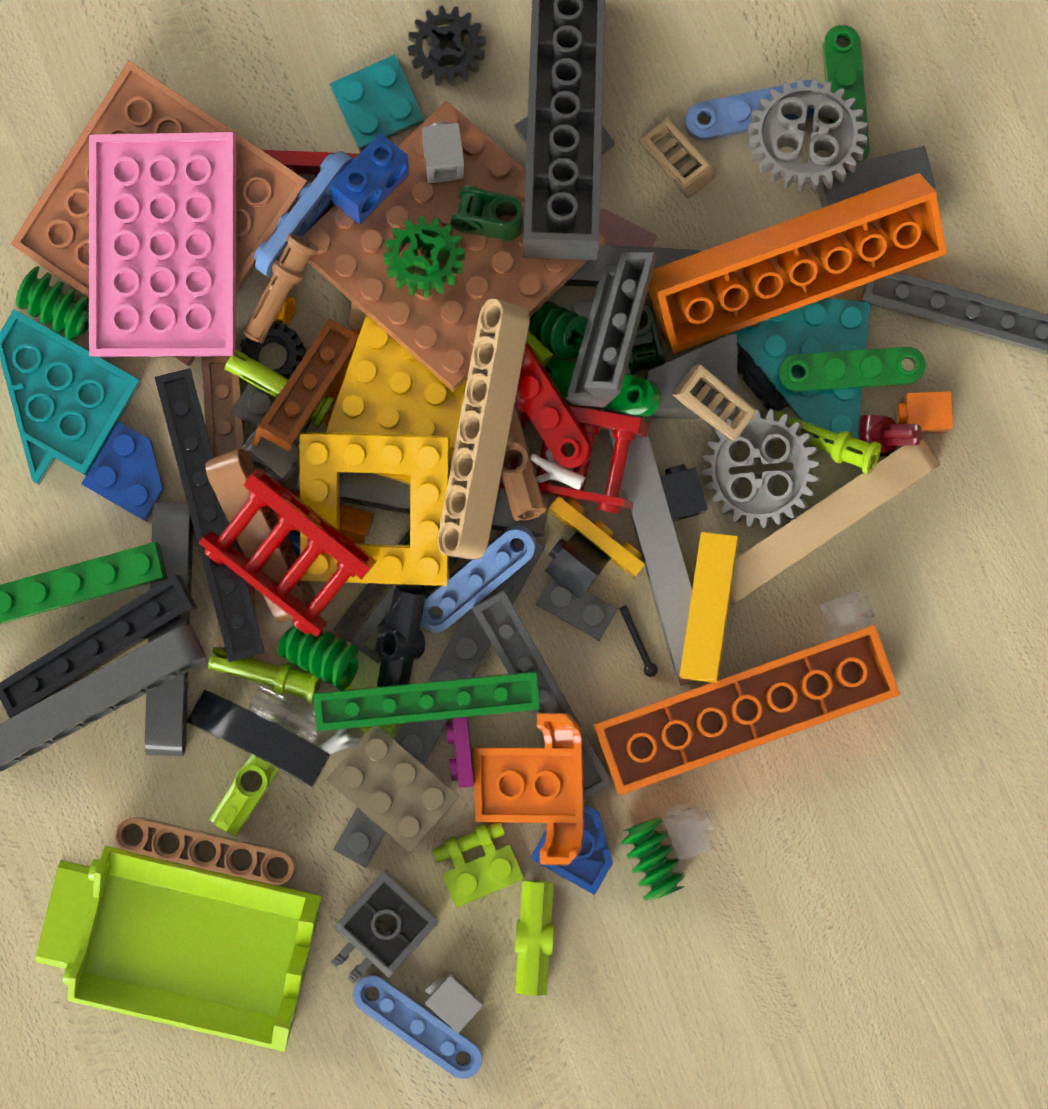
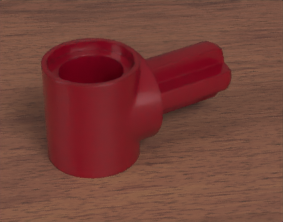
M861 415L858 439L870 444L874 441L880 443V456H889L890 452L894 451L897 446L919 445L920 441L924 439V433L919 424H896L891 417Z

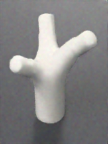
M550 450L546 451L548 461L536 454L531 455L530 460L547 471V473L537 476L538 483L557 480L576 490H580L586 477L561 466L555 460Z
M349 728L339 729L334 736L317 745V747L332 755L342 749L355 747L362 738H351V735L347 733Z

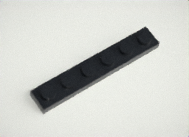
M173 575L0 682V700L9 718L69 687L198 608L181 575Z

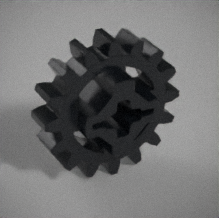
M443 5L439 6L438 15L434 16L430 10L425 11L427 21L424 23L416 19L415 27L418 32H409L408 35L409 41L414 43L408 46V53L410 56H417L412 60L413 68L423 67L421 72L422 78L425 80L432 74L435 76V85L438 86L443 78H448L450 86H454L455 77L458 76L464 82L468 81V70L476 73L479 71V65L475 59H485V51L480 49V47L486 45L485 36H477L482 31L481 24L475 23L471 25L472 14L470 12L460 17L457 6L453 8L451 14L446 13ZM440 25H450L445 27H438ZM466 34L471 42L470 52L461 44ZM424 39L432 47L428 58L423 52ZM450 41L453 42V49L446 47L444 50H441L440 43L447 45ZM454 64L456 65V66H454V67H448V68L443 67V66H446V65H454Z

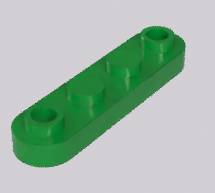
M837 25L828 31L823 41L826 84L831 82L832 93L835 94L838 90L845 89L843 100L855 98L853 110H863V117L860 122L867 123L866 134H864L867 136V144L865 148H862L864 150L862 161H864L869 155L870 144L860 37L852 27ZM845 38L849 45L847 47H840L836 39ZM829 118V124H833L836 122L833 119Z
M913 347L794 354L782 362L778 370V378L786 390L794 393L904 386L914 384L923 376L926 370V361L923 354ZM903 359H910L913 362L914 369L912 371L903 369ZM795 366L801 367L804 370V377L795 378L791 373V369Z
M551 357L545 369L548 374L551 373L550 377L563 398H567L576 363ZM625 374L620 393L603 408L647 417L658 409L661 402V391L658 385L651 380ZM639 391V399L635 401L637 392Z

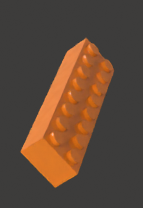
M920 173L655 268L648 289L661 336L674 354L946 255L947 251L936 190Z
M872 625L718 680V683L712 682L593 725L617 795H622L899 696L900 692L876 627Z

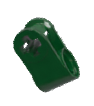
M463 186L459 189L458 197L460 203L457 214L453 215L450 221L454 229L466 234H478L503 241H511L521 235L524 226L523 207L516 197L486 191L475 186ZM505 214L512 215L515 217L510 221H502L498 219L499 217Z
M645 304L642 315L646 319V326L641 330H637L628 362L631 376H634L636 371L665 364L663 348L658 337L652 310ZM646 355H652V356H647V357H643V358H637V357H642V356H646Z

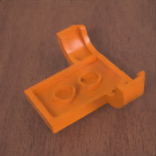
M538 713L537 728L543 732L545 747L473 748L475 822L547 823L545 843L543 848L540 849V865H568L579 855L584 839L582 735L578 723L568 713Z

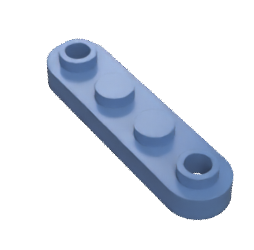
M804 80L805 87H810L812 80ZM797 82L789 84L792 89L797 88ZM818 82V88L823 89V85ZM783 85L696 103L687 112L685 119L686 131L692 138L699 141L748 132L749 123H754L752 121L753 110H760V99L763 98L770 101L771 89L782 94ZM808 108L806 120L814 118L813 108ZM702 114L707 115L710 118V123L702 125L698 122L697 117ZM787 114L784 116L788 120H796L799 118L795 114Z
M338 151L335 154H329L324 159L320 167V173L312 183H307L302 188L298 196V202L290 212H286L281 216L277 223L276 231L269 241H264L257 248L254 259L256 260L255 268L268 278L272 277V264L275 260L280 259L286 248L288 234L293 233L302 237L317 223L332 203L330 183L354 158L343 151Z
M520 525L505 529L488 544L486 552L481 558L468 560L449 576V584L447 586H437L425 597L420 626L426 631L439 633L455 623L532 558L536 549L534 534L528 528ZM519 538L524 542V546L516 548L512 545L511 540ZM431 607H440L443 611V614H433L431 612Z
M371 974L362 977L357 982L353 990V999L356 1006L454 1077L466 1079L478 1072L482 1062V1054L479 1047L460 1032L459 1034L456 1033L446 1022L383 977ZM374 986L379 990L380 994L377 999L371 1000L366 996V989L368 987ZM465 1051L470 1055L471 1059L467 1064H460L457 1061L456 1056L459 1052Z

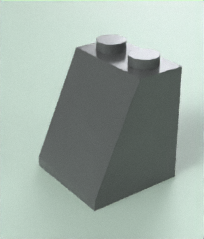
M729 334L649 370L645 379L651 380L658 385L661 391V402L658 409L652 415L644 417V419H703L672 395L674 389L694 365L701 364L737 394V334ZM699 380L690 391V394L694 396L703 382ZM711 389L701 403L706 406L716 392ZM723 398L713 413L718 416L728 401ZM735 407V409L732 411L728 418H732L735 411L737 410V407Z

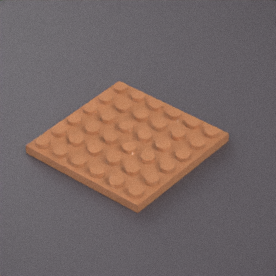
M128 60L11 242V245L89 298V135L237 133ZM237 134L236 295L255 268L256 260L254 255L257 248L264 241H269L276 231V226L281 216L293 209L298 202V196L302 188L307 183H310L239 134ZM179 356L175 358L185 365L191 366L196 356Z
M445 101L398 146L408 155L409 176L360 225L335 205L302 237L312 242L318 248L316 255H311L308 263L452 392H455L468 378L479 314L485 302L489 299H497L521 305L528 310L531 317L588 260L524 258V226L521 235L511 241H503L478 234H466L452 227L451 237L460 235L461 246L459 248L465 250V260L460 261L463 263V273L455 274L456 284L452 286L445 282L443 284V294H439L435 288L430 289V295L425 298L422 289H417L414 296L409 295L408 285L401 289L396 287L397 277L389 278L387 275V267L389 265L384 264V253L388 252L385 246L386 239L395 240L393 238V229L396 227L404 231L405 220L407 219L413 225H418L420 216H424L426 224H431L435 217L439 218V227L441 229L449 225L452 216L457 214L460 203L458 193L461 187L475 186L486 191L516 197L523 207L524 222L526 169L449 102ZM435 122L459 123L464 159V179L428 183L422 143V127L430 126ZM505 214L499 217L498 219L502 221H510L515 217L512 215ZM600 233L598 250L605 245L606 239ZM408 243L403 247L400 257H402V252L408 250ZM449 256L446 257V262L440 264V270L446 266Z

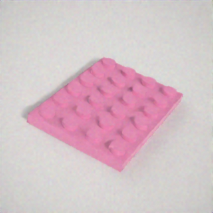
M233 132L89 135V356H234L236 350L237 134Z

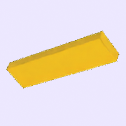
M701 532L680 670L681 679L718 683L739 542L738 536Z

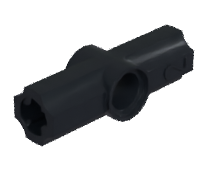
M396 586L394 589L388 626L381 629L376 638L377 653L382 658L377 687L410 683L413 662L419 659L425 650V637L420 630L426 592L407 586Z

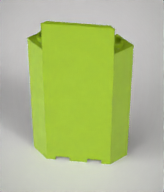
M105 845L100 859H93L91 867L60 860L35 962L65 969L63 984L68 985L67 1001L285 1052L296 1016V1005L309 961L308 955L318 923L322 896L132 853Z

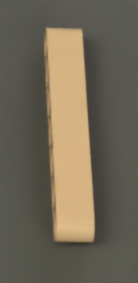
M489 299L485 302L479 314L438 533V547L442 554L472 560L481 558L488 546L530 321L529 312L525 307L497 299Z
M921 440L917 446H902L878 462L870 474H860L736 558L732 583L731 604H735L940 466L941 464L925 441Z

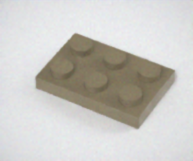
M372 726L326 779L410 853L460 797L379 726Z

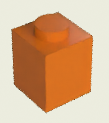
M951 391L907 393L902 397V403H897V424H919L923 433H947L953 428Z

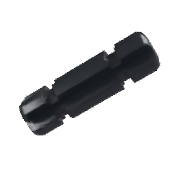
M744 350L738 353L737 373L744 375L742 379L760 401L763 399L766 402L764 406L768 411L770 409L777 412L783 410L788 404L785 397L780 392L777 393L774 390L776 386L759 365L755 366L753 364L755 360L747 351Z

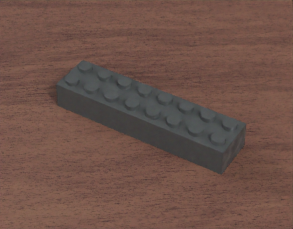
M532 0L523 239L524 258L597 260L600 229L605 0Z

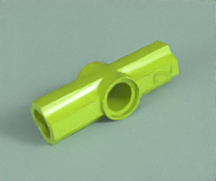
M250 755L244 766L236 773L235 780L209 820L220 829L237 837L262 796L269 790L279 769ZM252 770L258 772L262 777V786L256 792L249 791L244 785L245 775Z
M522 880L520 920L517 919L515 940L517 967L515 969L514 987L517 994L547 995L549 955L552 956L554 922H551L554 882Z

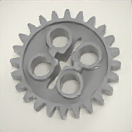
M801 78L798 79L797 88L794 89L787 82H784L782 94L771 89L770 101L761 98L759 102L760 110H753L752 121L754 123H749L748 134L751 135L748 147L754 149L752 151V160L761 161L760 173L772 170L770 182L773 183L781 177L784 179V189L790 187L792 182L797 183L798 193H802L805 184H810L813 192L817 193L818 185L821 182L828 189H832L833 177L843 183L846 178L845 170L852 173L856 171V161H862L864 154L862 148H865L867 144V136L864 135L866 134L867 123L860 122L863 117V110H853L856 99L850 98L844 101L845 89L843 88L835 94L832 93L831 82H828L823 89L818 88L816 78L812 80L810 87H805ZM808 108H813L814 118L808 162L803 164L801 163L807 110ZM787 114H795L799 118L796 120H788L784 116ZM823 118H831L836 122L833 124H825L820 120ZM788 146L793 148L795 151L792 153H784L779 149ZM827 151L832 155L829 157H820L816 154V152Z
M755 409L757 412L753 419L750 420L735 441L728 438L718 429L715 430L721 440L719 442L708 441L707 444L715 451L713 455L703 456V459L712 463L711 468L703 470L702 474L712 476L713 481L705 485V489H716L718 492L711 499L712 503L725 502L721 509L722 514H728L734 510V522H740L746 516L747 527H754L759 518L762 528H769L771 517L777 525H783L784 513L791 519H795L797 517L794 508L796 505L803 509L808 508V504L803 497L804 495L816 496L817 493L809 485L810 482L821 481L819 476L812 474V469L822 466V463L812 461L811 456L819 451V447H808L806 445L813 435L810 433L799 435L803 427L801 422H796L790 427V415L784 414L777 421V411L770 409L764 419L762 410ZM728 418L726 420L729 426L733 422V419ZM782 439L786 444V452L783 457L776 459L772 455L771 446L775 440ZM744 441L750 447V455L745 461L741 462L736 457L735 451L737 445ZM761 462L772 465L792 463L794 465L791 470L765 471L762 474L754 472L732 474L730 471L732 467L759 466ZM783 475L788 480L789 487L787 492L780 496L774 491L773 484L778 476ZM743 478L749 479L753 486L752 492L747 498L741 497L738 492V484Z

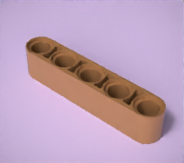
M238 448L206 462L208 479L229 523L249 499V490L243 484L257 470L252 458L244 448ZM268 505L266 507L262 506L237 538L243 554L248 560L279 522L277 512ZM288 535L261 568L262 571L277 583L280 582L298 558ZM299 580L290 592L306 606L315 598L309 581ZM264 596L277 622L282 624L293 620L290 615Z
M134 817L126 819L118 825L115 831L117 844L128 852L272 885H281L290 881L297 871L295 857L285 850L146 818ZM131 824L139 825L142 828L143 839L138 845L130 843L126 837V831ZM168 832L176 834L179 838L180 845L175 853H169L163 848L162 839ZM204 840L212 842L216 848L215 857L211 861L201 859L198 854L199 844ZM238 849H245L250 852L252 863L248 869H240L235 865L234 854ZM274 857H281L288 863L287 875L282 878L274 876L270 871V862Z

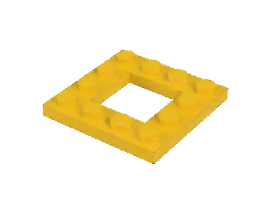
M327 432L300 433V500L339 531V472L410 474V545L355 543L377 562L362 580L355 576L354 578L349 577L346 582L447 586L449 584V556L442 554L439 550L438 533L450 474V436ZM301 531L300 555L309 544L307 542L308 537ZM327 552L325 554L320 553L300 581L327 582L337 570L338 561Z

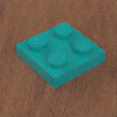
M395 54L329 83L359 151L364 150L380 133L389 139L425 121Z

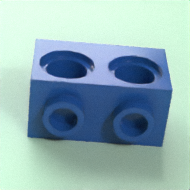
M380 133L330 183L333 203L360 225L409 176L408 155Z

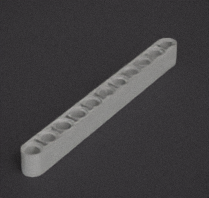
M594 298L573 303L572 311L576 312L579 316H585L589 319ZM627 366L625 374L631 375L629 367ZM600 407V411L643 419L641 416ZM606 430L613 453L616 438L612 437L613 431ZM648 434L647 437L635 435V440L630 441L622 488L625 499L634 502L633 508L629 509L640 552L643 555L642 559L645 564L678 684L681 686L698 681L681 679L680 677L692 588Z

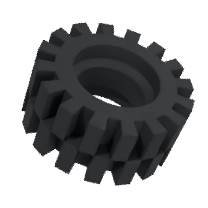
M275 322L272 323L263 343L255 342L248 337L245 340H241V352L259 363L260 350L266 344H281L286 349L287 358L285 363L280 368L274 369V371L287 379L291 377L306 354L301 338L292 328H288L286 324L281 322L280 325L275 324Z

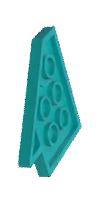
M825 298L759 322L757 327L748 326L729 333L737 334V346L741 351L745 350L755 360L753 364L755 366L759 365L776 386L774 390L777 393L780 392L788 402L787 406L798 419L838 434L841 431H848L853 434L854 438L858 439L863 388L794 393L786 390L781 385L778 378V370L782 362L794 354L866 350L870 302ZM795 366L791 369V373L795 378L804 377V370L801 367Z
M13 309L0 331V361L32 481L40 485L55 459L87 475L142 382L100 357L89 356L88 350Z

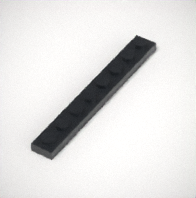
M188 368L154 377L228 661L230 663L264 654L265 650L247 581L224 563L218 564L211 560L205 554V548L199 544L202 537L211 531L220 536L229 525V522L206 473V462L213 459L214 456L191 369ZM235 540V542L232 544V547L238 551L237 543Z

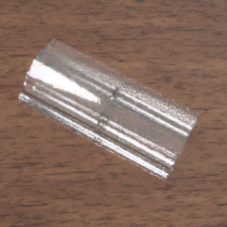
M261 685L259 686L249 704L248 710L315 744L321 731L316 729L315 711Z

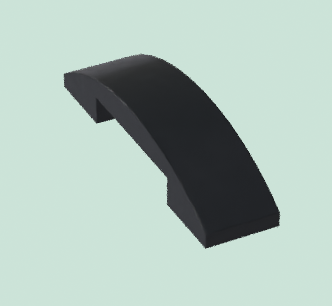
M207 690L203 691L186 721L196 728L267 762L283 773L312 788L330 757L328 752L298 735Z

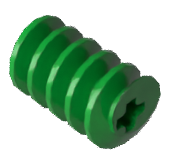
M34 267L24 277L16 296V306L21 310L28 308V314L32 317L40 316V321L45 325L52 324L53 330L57 333L65 331V337L70 341L83 335L89 328V310L86 309L88 297L83 296L75 302L76 290L74 288L62 294L63 281L59 280L51 287L49 284L52 275L46 273L39 279L37 276L40 267Z
M294 625L283 634L277 647V653L281 658H287L290 663L299 665L304 671H310L312 675L322 678L327 684H333L338 690H344L350 686L358 671V647L354 644L347 646V641L343 638L335 640V635L331 631L323 634L322 630L316 637L312 633L306 634Z
M661 817L649 819L623 830L628 831L629 834L621 841L622 845H634V849L626 855L627 858L640 860L632 869L633 873H645L646 875L638 882V886L651 888L643 897L644 901L666 896L685 887L677 886L685 878L684 873L672 872L679 864L678 859L666 858L674 849L672 844H660L668 836L667 831H655V828L663 822Z

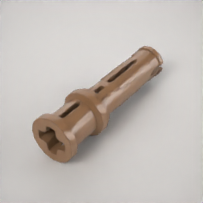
M288 234L286 248L280 259L275 260L272 264L273 275L259 299L245 328L242 330L246 337L255 342H264L294 284L297 285L304 278L302 271L311 255H316L318 248L312 242L299 235Z

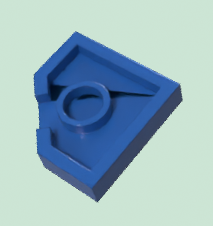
M119 421L81 483L144 521L148 520L153 511L154 503L160 500L165 491L155 458L153 442Z
M584 804L583 845L579 855L570 864L542 865L593 895L598 891L613 864L599 812ZM546 831L530 859L539 864L540 849L544 846Z

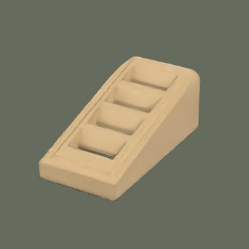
M666 117L640 138L643 146L687 198L693 196L715 177L712 165L669 117ZM670 133L673 138L658 149L655 145ZM678 145H680V146L682 147V148H681L680 150H678L675 154H673L670 158L667 159V158L665 157L668 153H670V152H671L674 148H676ZM689 156L691 160L677 170L675 167Z
M701 364L692 366L672 392V395L733 441L738 438L757 412V410ZM699 380L702 381L703 384L694 396L690 394ZM712 389L716 393L705 406L701 402ZM723 398H725L728 403L717 416L713 412ZM735 407H737L741 411L729 426L725 421Z

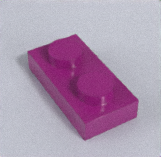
M468 717L452 718L453 721L446 722L448 744L455 743L456 758L449 759L451 781L458 780L459 788L473 787L474 773Z

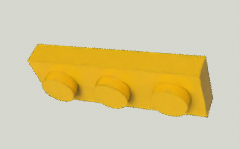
M558 496L549 507L548 512L575 533L577 531L607 554L611 558L610 561L633 579L645 566L640 561L643 555L627 542L623 546L611 538L614 532L601 521L596 520L593 524L582 514L585 512V509L572 498H567L564 501Z

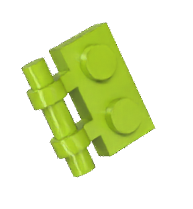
M495 822L488 826L485 823L474 827L476 831L458 839H455L454 836L444 840V845L432 850L437 863L449 858L453 861L455 868L442 873V876L456 908L524 879L510 844L497 850L492 840L505 835L501 822ZM482 845L486 855L466 863L462 853Z

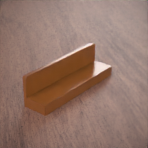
M330 318L327 320L259 424L252 446L258 448L263 438L289 452L354 351L359 337L357 333Z

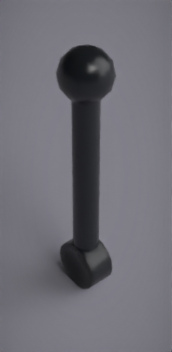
M624 605L619 610L645 665L643 669L644 674L648 677H654L658 673V667L656 664L651 663L627 606Z

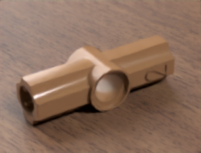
M517 407L513 408L501 475L513 519L515 521H528L539 517L542 513L546 512L535 473L536 463L530 460L531 455ZM520 457L523 458L522 464L518 468L509 470L512 460Z

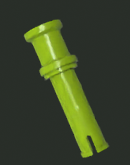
M237 349L235 350V355L230 356L224 370L239 376L276 398L289 380ZM329 396L326 399L323 397L310 419L314 421L316 427L319 428L334 403V398Z
M780 411L777 412V421L784 415ZM795 417L790 418V427L796 422H801L803 424L801 431L819 437L818 439L812 437L806 444L807 446L819 447L820 451L831 454L834 462L840 464L844 461L862 468L863 473L870 474L874 470L881 452L880 443L874 441L870 444L854 438L853 434L848 431H841L838 434ZM855 450V451L860 452V453H863V454L860 455V454L854 453V452H852V451Z
M218 647L213 648L212 653L214 655H210L208 670H215L273 687V691L277 695L282 696L287 693L306 699L308 704L314 703L313 694L318 692L321 678H317L311 673L294 669L290 663H282L280 666L250 657L229 663L226 650L219 649Z

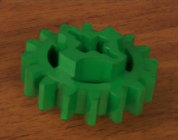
M424 216L419 217L418 225H413L409 219L405 220V230L402 231L395 227L393 229V238L395 240L386 239L385 242L388 252L384 253V264L389 265L387 267L388 277H397L396 287L398 289L408 285L409 295L414 296L417 289L423 290L425 298L429 297L430 289L433 288L439 294H443V284L446 282L454 286L456 284L455 274L463 273V263L460 261L465 260V250L459 248L461 246L460 235L451 237L452 226L449 224L441 229L439 227V218L436 217L431 224H426ZM408 243V250L402 252V257H400L403 247ZM449 256L446 266L440 270V264L446 262V257Z

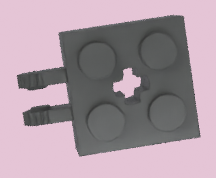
M386 869L334 926L349 942L331 963L336 968L342 965L356 947L366 958L350 972L348 979L353 984L372 963L389 978L441 919ZM381 914L385 917H388L390 914L396 918L394 924L397 926V929L393 931L388 928L385 932L379 928L382 922L378 917Z

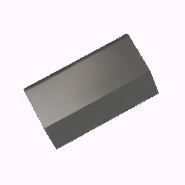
M621 252L618 266H603L566 398L572 405L605 407L620 393L657 255L654 252Z

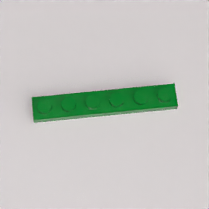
M148 543L1 584L0 625L167 579L159 543Z
M536 671L317 692L313 694L317 731L540 710Z

